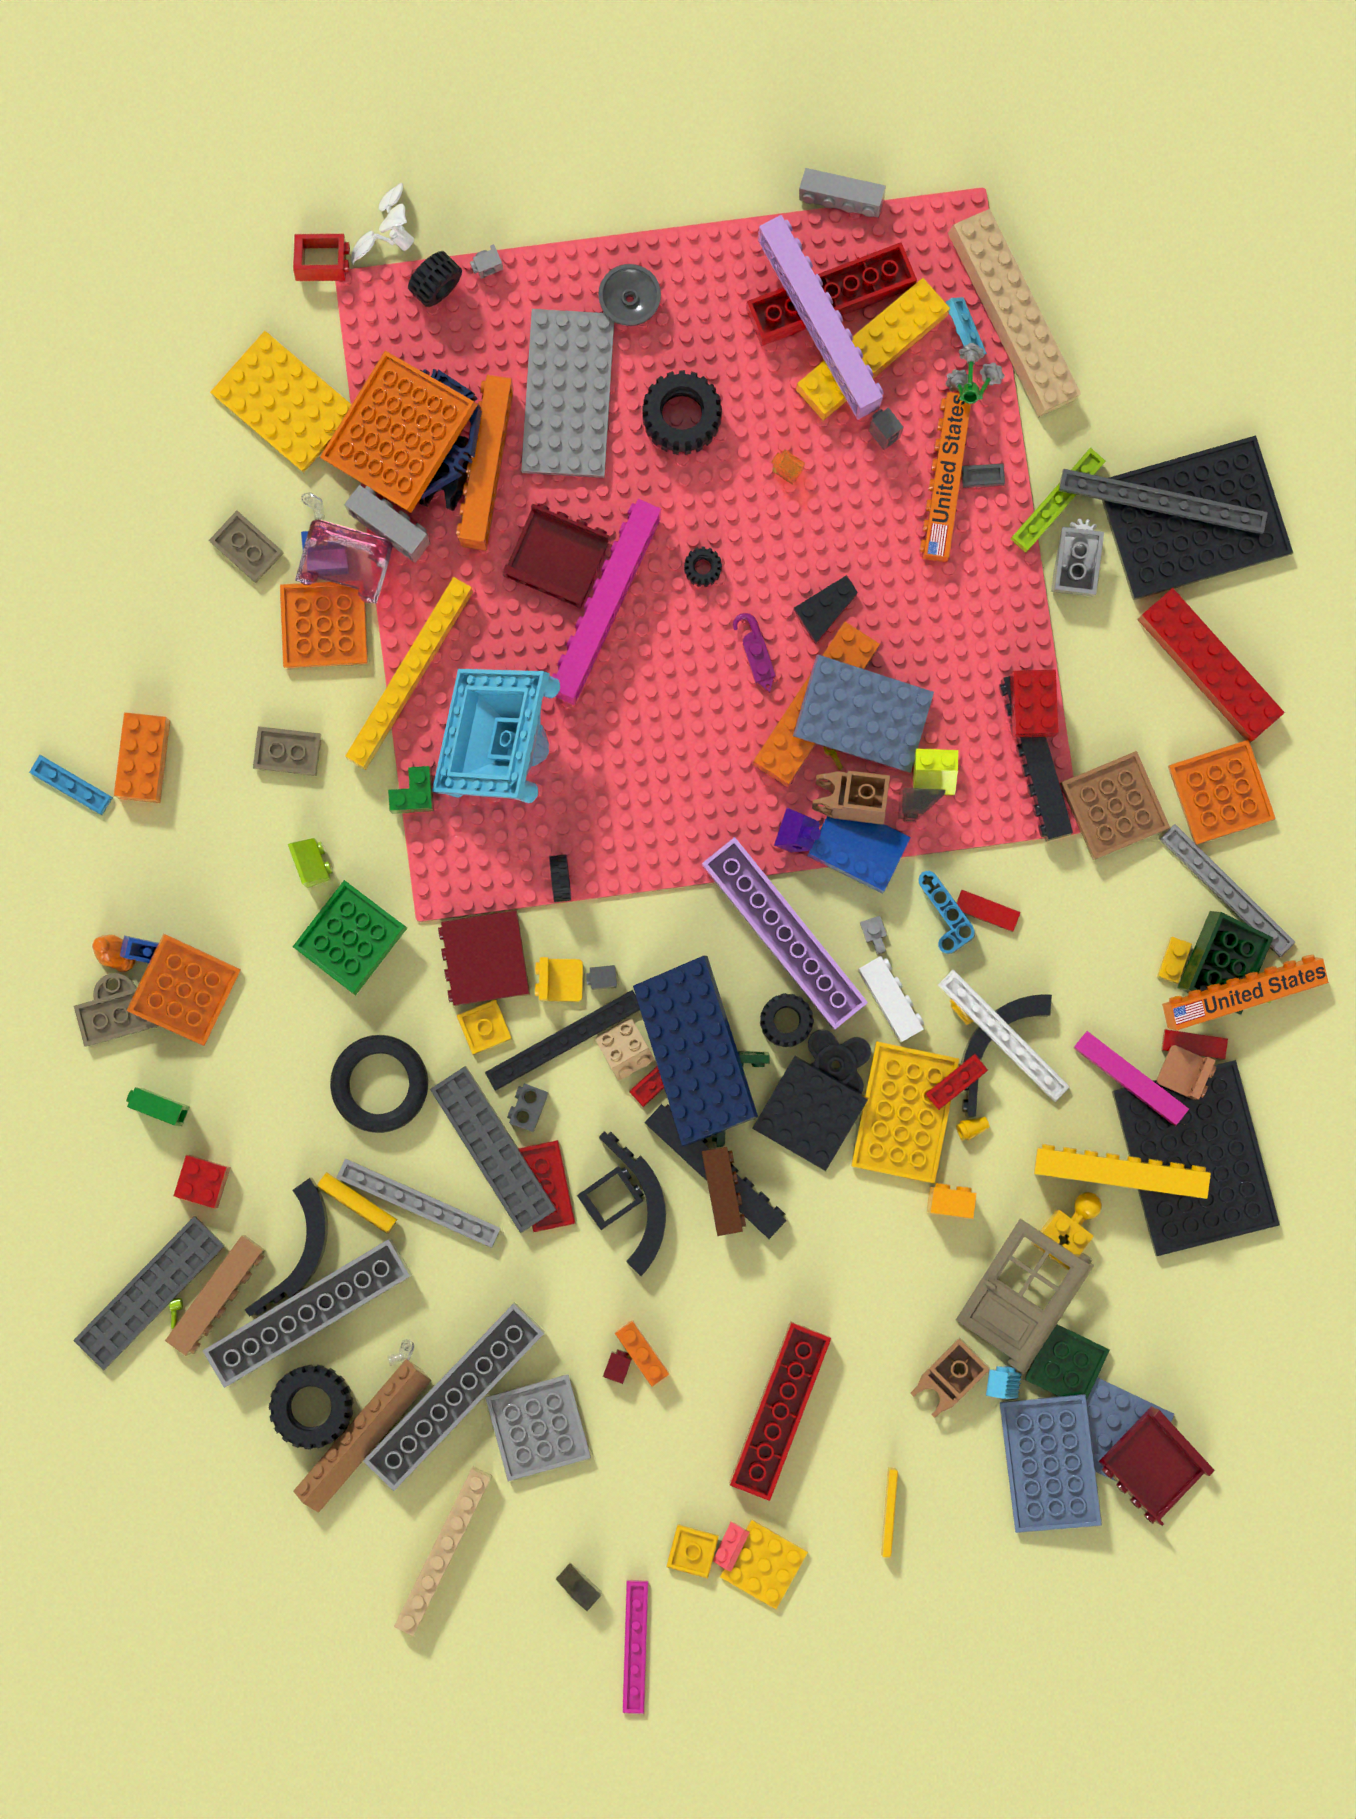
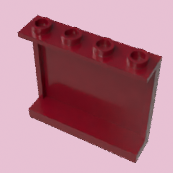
M532 504L531 512L509 563L504 567L503 576L581 608L610 541L609 535L601 528L596 527L592 529L588 527V524L582 520L577 519L575 522L568 519L569 516L559 511L557 513L549 511L550 508L543 504Z
M516 910L441 922L442 927L438 928L440 940H444L445 948H441L443 961L447 960L448 969H444L446 982L450 981L451 990H447L449 1003L453 1002V1005L457 1007L458 1005L530 995Z
M1152 1406L1098 1461L1103 1466V1473L1110 1479L1113 1477L1118 1482L1116 1487L1122 1493L1126 1494L1127 1492L1132 1497L1130 1502L1136 1508L1140 1509L1141 1507L1145 1511L1144 1517L1150 1523L1156 1522L1161 1526L1164 1525L1161 1518L1203 1474L1210 1476L1215 1471L1159 1409Z

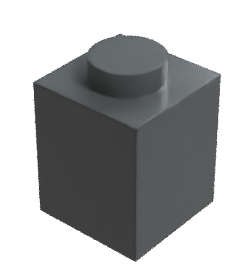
M615 965L591 967L590 973H586L587 986L591 985L592 990L617 988Z

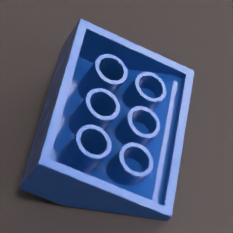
M827 816L820 829L821 836L818 840L814 841L813 847L807 856L883 894L911 837L885 824L843 820Z

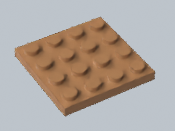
M1137 751L1060 783L1093 860L1170 828Z

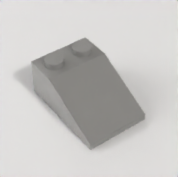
M1062 527L1051 592L1091 597L1096 595L1104 532Z

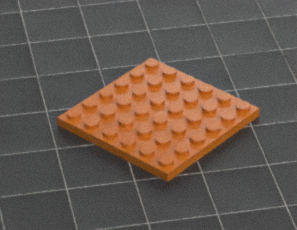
M384 351L320 458L412 513L478 404L391 353Z

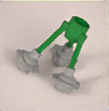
M969 343L959 350V357L965 359L969 365L968 374H966L965 370L959 371L954 369L952 373L947 374L945 385L949 387L950 391H959V399L961 401L973 404L978 399H983V393L988 385L1001 384V379L1005 375L1002 372V367L996 365V363L984 364L983 369L980 370L984 384L979 391L978 385L973 382V365L980 358L984 357L983 348H979L974 343Z

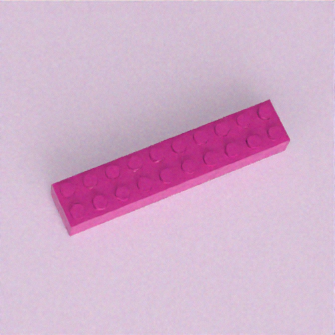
M638 499L636 504H631L628 511L627 523L623 522L619 530L620 539L619 541H614L610 550L611 558L610 560H605L601 569L603 571L601 579L597 578L592 589L594 590V595L592 598L588 597L584 606L585 614L577 620L575 625L576 634L575 636H570L566 645L568 647L566 655L562 654L558 661L557 674L553 673L551 676L557 678L560 682V691L555 697L574 706L661 520V508L641 499Z

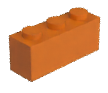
M633 1320L615 1332V1335L651 1386H654L669 1375V1371Z

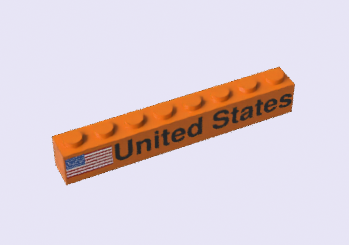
M947 392L946 397L941 399L940 411H943V417L938 419L937 431H940V438H936L934 451L938 452L937 459L933 458L931 471H935L934 479H930L928 491H931L932 494L931 499H927L925 508L929 515L928 520L924 519L922 532H926L925 540L921 539L919 552H923L922 559L947 562L950 555L971 404L959 399L960 394Z
M1306 955L1302 957L1301 961H1287L1281 967H1268L1259 974L1258 972L1248 973L1245 975L1246 978L1240 980L1239 978L1229 979L1226 981L1227 984L1210 985L1207 987L1208 990H1194L1188 992V996L1171 997L1169 1002L1162 1004L1167 1027L1177 1031L1327 984L1329 982L1324 960L1314 955Z

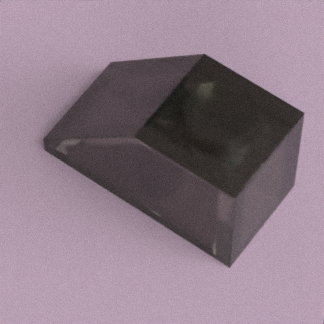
M569 1563L556 1578L571 1598L586 1611L602 1595V1591L572 1563Z

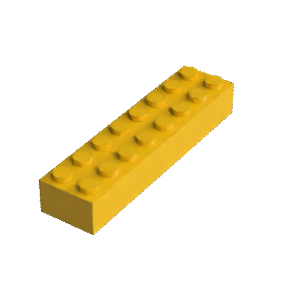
M924 278L919 280L853 336L852 342L855 347L858 346L863 354L862 360L865 366H870L874 375L873 379L948 316L950 307ZM825 361L797 383L796 391L823 421L847 401Z
M1042 1144V1148L1037 1147L1034 1174L1208 1198L1211 1173L1202 1166L1192 1165L1191 1169H1187L1181 1163L1170 1162V1166L1162 1165L1163 1161L1149 1159V1162L1145 1163L1141 1162L1139 1157L1127 1156V1160L1119 1159L1120 1155L1106 1153V1157L1098 1156L1097 1151L1085 1150L1084 1154L1076 1153V1148L1063 1147V1151L1055 1150L1054 1145Z

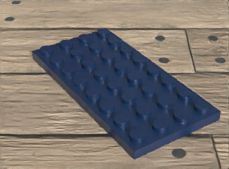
M703 955L633 985L682 1146H687L757 1118L758 1114L708 956Z

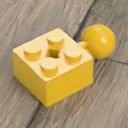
M1084 1192L1076 1198L1074 1203L1076 1212L1071 1218L1061 1210H1055L1040 1232L1058 1244L1060 1243L1058 1237L1066 1236V1243H1062L1061 1246L1073 1254L1080 1255L1094 1237L1081 1225L1086 1219L1097 1217L1102 1209L1100 1198L1092 1192ZM1031 1242L1032 1245L1038 1248L1041 1252L1045 1253L1044 1249H1042L1035 1243ZM1048 1255L1049 1258L1065 1270L1071 1268L1053 1255Z

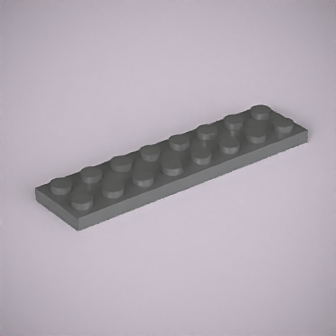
M464 1066L430 1089L520 1233L557 1210L467 1066Z
M194 1216L73 1341L102 1370H105L225 1245Z

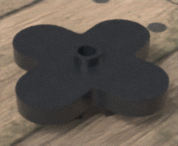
M820 1029L813 1032L808 1040L809 1051L815 1059L811 1065L862 1094L864 1083L857 1072V1068L865 1064L871 1056L869 1043L864 1038L852 1037L840 1044L828 1030ZM833 1061H839L840 1066L834 1068L832 1066Z

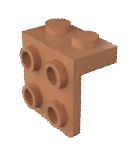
M1173 1045L1169 1049L1156 1082L1190 1099L1199 1100L1200 1097H1204L1208 1086L1205 1084L1208 1077L1212 1078L1216 1070L1214 1063L1216 1060L1209 1057L1203 1058Z

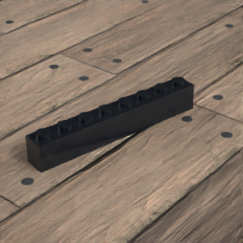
M1010 676L1001 680L999 690L1001 696H1005L1007 704L1004 705L1007 717L1010 716L1012 720ZM1011 724V725H1010V729H1011V733H1012V736H1013L1012 724ZM1018 737L1016 751L1019 757L1022 756L1024 763L1021 765L1023 775L1028 777L1029 785H1027L1029 796L1033 797L1035 802L1033 812L1035 817H1039L1041 825H1038L1040 836L1044 837L1047 842L1071 835L1073 833L1046 737Z
M661 1104L644 1123L707 1181L702 1151L711 1150L705 1145L708 1141L704 1138L687 1146H682L670 1105L663 1106ZM730 1163L732 1172L736 1171L737 1174L739 1170ZM737 1175L738 1184L734 1186L736 1193L740 1192L742 1205L738 1206L739 1212L744 1214L745 1218L770 1239L786 1222L783 1218L786 1214L778 1206L775 1208L768 1204L770 1199L762 1191L759 1194L752 1189L754 1184L747 1177L742 1179Z

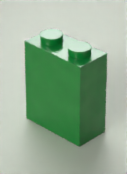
M135 1087L134 1091L130 1090L126 1099L128 1108L174 1126L183 1125L190 1106Z

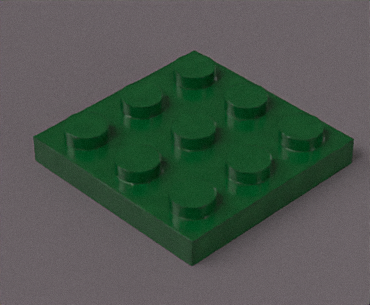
M1056 1324L1031 1363L1024 1380L1059 1397L1086 1394L1087 1400L1110 1349Z

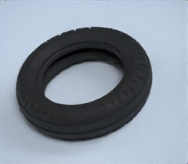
M388 1035L367 1036L350 1044L339 1055L331 1073V1095L339 1113L353 1126L368 1132H390L403 1127L419 1113L427 1096L428 1075L421 1057L406 1042ZM373 1054H387L395 1057L405 1067L409 1078L408 1093L404 1101L396 1109L384 1114H373L363 1110L354 1101L350 1091V1077L353 1069L362 1059Z

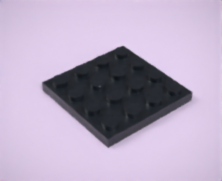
M795 1055L752 1129L826 1171L869 1098Z

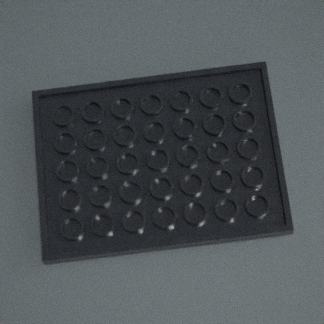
M1256 435L1109 477L1114 480L1268 512L1264 533L1258 534L1102 500L1133 600L1293 554Z
M1236 1060L1214 1065L1216 1066L1212 1078L1208 1077L1205 1084L1208 1086L1204 1097H1200L1199 1100L1190 1099L1159 1085L1189 1108L1176 1127L1126 1088L1112 1091L1129 1156L1139 1157L1141 1162L1148 1163L1149 1159L1163 1161L1162 1165L1170 1166V1162L1181 1163L1187 1169H1191L1192 1165L1202 1166L1211 1173L1207 1199L1138 1189L1155 1256L1280 1225Z

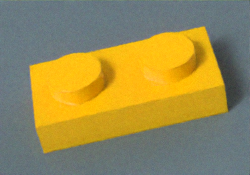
M1170 937L1157 977L1177 984L1192 943Z

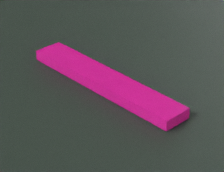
M1088 1031L1085 1032L1074 1046L1077 1052L1175 1127L1188 1112L1189 1108Z
M627 1580L623 1713L644 1714L648 1581Z

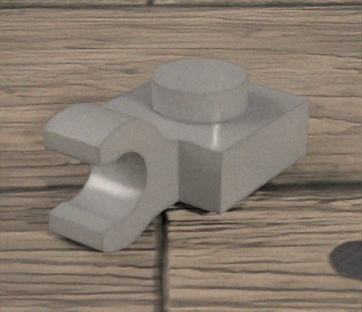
M877 916L860 922L866 943L873 941L877 955L885 953L886 949L881 938L886 937L887 934L881 917Z

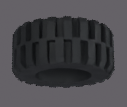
M679 370V374L675 375L672 371L667 373L665 378L660 376L656 379V384H651L648 388V394H645L642 406L643 425L648 437L651 436L652 442L656 446L659 444L662 450L666 452L668 449L672 450L673 454L679 455V452H685V455L691 454L692 450L697 452L702 450L704 445L708 446L712 442V438L716 437L722 417L721 399L719 394H716L714 385L708 384L707 378L704 376L699 378L697 373L692 371L690 375L685 374V370ZM685 396L695 400L702 410L700 421L692 428L683 430L669 426L663 419L662 411L664 405L670 399Z
M305 1365L290 1371L278 1381L270 1396L269 1410H271V1415L269 1417L270 1421L275 1425L274 1430L277 1434H281L282 1440L286 1443L290 1442L294 1447H304V1449L310 1450L312 1448H322L335 1441L348 1427L350 1418L353 1415V1397H351L349 1385L345 1384V1379L341 1375H337L335 1370L327 1369L322 1365ZM304 1387H318L325 1391L330 1398L331 1413L328 1419L319 1426H304L293 1416L291 1409L293 1397Z

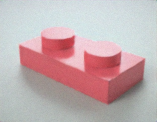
M730 1522L713 1558V1562L725 1570L732 1571L750 1532L738 1524Z

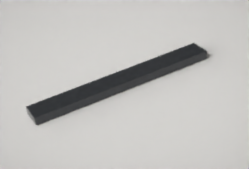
M629 991L486 1071L485 1074L494 1090L502 1088L638 1012L640 1008L634 991Z

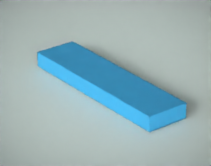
M39 755L29 771L32 775L100 815H103L113 799L110 795L42 755Z

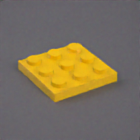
M751 1519L746 1528L750 1533L732 1571L723 1569L720 1578L772 1608L777 1609L808 1552Z

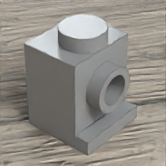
M494 244L490 246L491 250L478 252L473 257V261L470 262L474 274L478 273L480 279L503 270L502 261Z

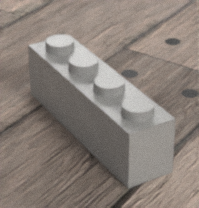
M805 168L799 188V200L808 204L814 203L827 208L841 209L848 213L855 212L867 217L879 218L885 198L886 186Z

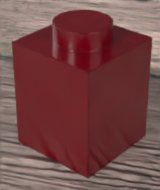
M619 1349L616 1352L612 1351L603 1377L623 1384L632 1358L628 1357L629 1353Z

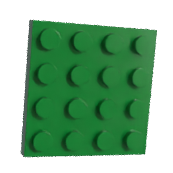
M344 880L292 947L356 996L407 930V927Z

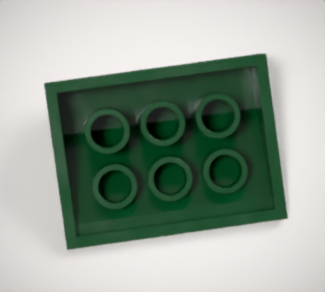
M1210 911L1180 980L1178 989L1187 993L1194 990L1204 991L1208 990L1207 987L1213 984H1227L1226 981L1229 979L1239 978L1240 980L1246 978L1245 975L1248 973L1258 972L1259 974L1273 937L1223 912ZM1243 1010L1234 1013L1241 1015Z

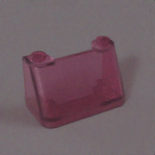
M313 520L307 534L295 581H299L304 585H311L320 578L358 589V596L362 601L377 604L393 545L390 541L381 537L323 520Z

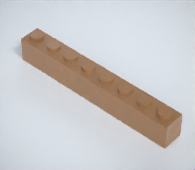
M408 1359L400 1365L294 1489L293 1492L303 1504L318 1513L432 1381L421 1368Z

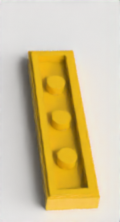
M889 1467L881 1548L882 1557L888 1558L892 1554L898 1478L897 1469Z

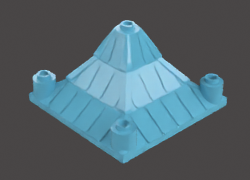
M458 669L432 792L447 794L456 798L470 795L509 798L532 803L538 796V787L535 783L527 781L526 776L532 766L543 762L549 754V742L543 725H541L543 696L550 699L554 698L559 693V680L549 676L550 673L544 671Z

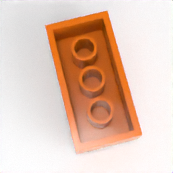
M124 712L114 796L118 799L160 803L170 729V720L167 717Z

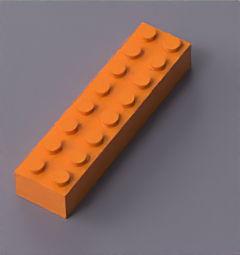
M487 375L486 381L481 383L480 393H482V401H479L478 405L481 407L482 414L475 458L472 457L473 462H468L467 465L469 482L464 484L463 495H465V503H461L460 507L462 523H458L456 531L458 540H460L462 547L487 551L514 392L512 378Z
M844 621L822 656L865 669L880 644ZM810 675L752 764L786 787L789 786L816 745L815 743L793 737Z

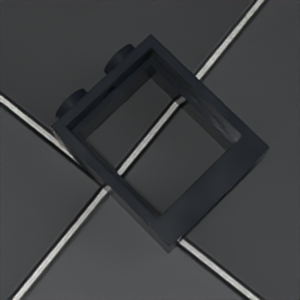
M619 1166L577 1195L600 1230H603L643 1201L641 1198L644 1195L638 1185L633 1187L629 1179L632 1177L625 1167L623 1169ZM618 1174L635 1200L605 1221L587 1194Z

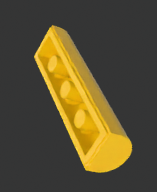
M327 1172L317 1184L319 1189L386 1234H389L397 1222L396 1218Z

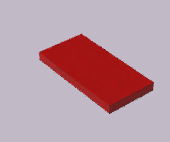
M558 1140L519 1148L557 1208L556 1211L532 1226L533 1233L575 1224Z

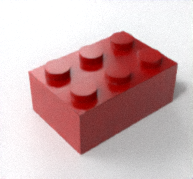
M1056 669L1013 671L1010 675L1013 738L1056 736L1059 733Z

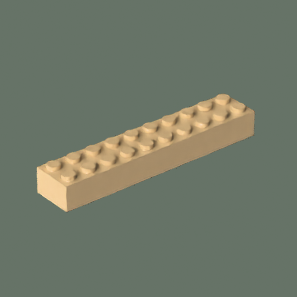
M988 209L954 224L949 230L948 235L1038 417L1075 401L1081 395V392L991 210Z

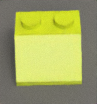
M916 749L913 764V794L955 795L958 774V750Z

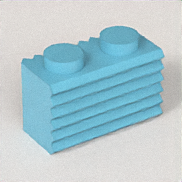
M996 1366V1370H989L986 1396L1001 1399L1018 1398V1393H1020L1019 1385L1021 1384L1019 1381L1022 1380L1020 1378L1022 1374L1016 1372L1014 1367Z

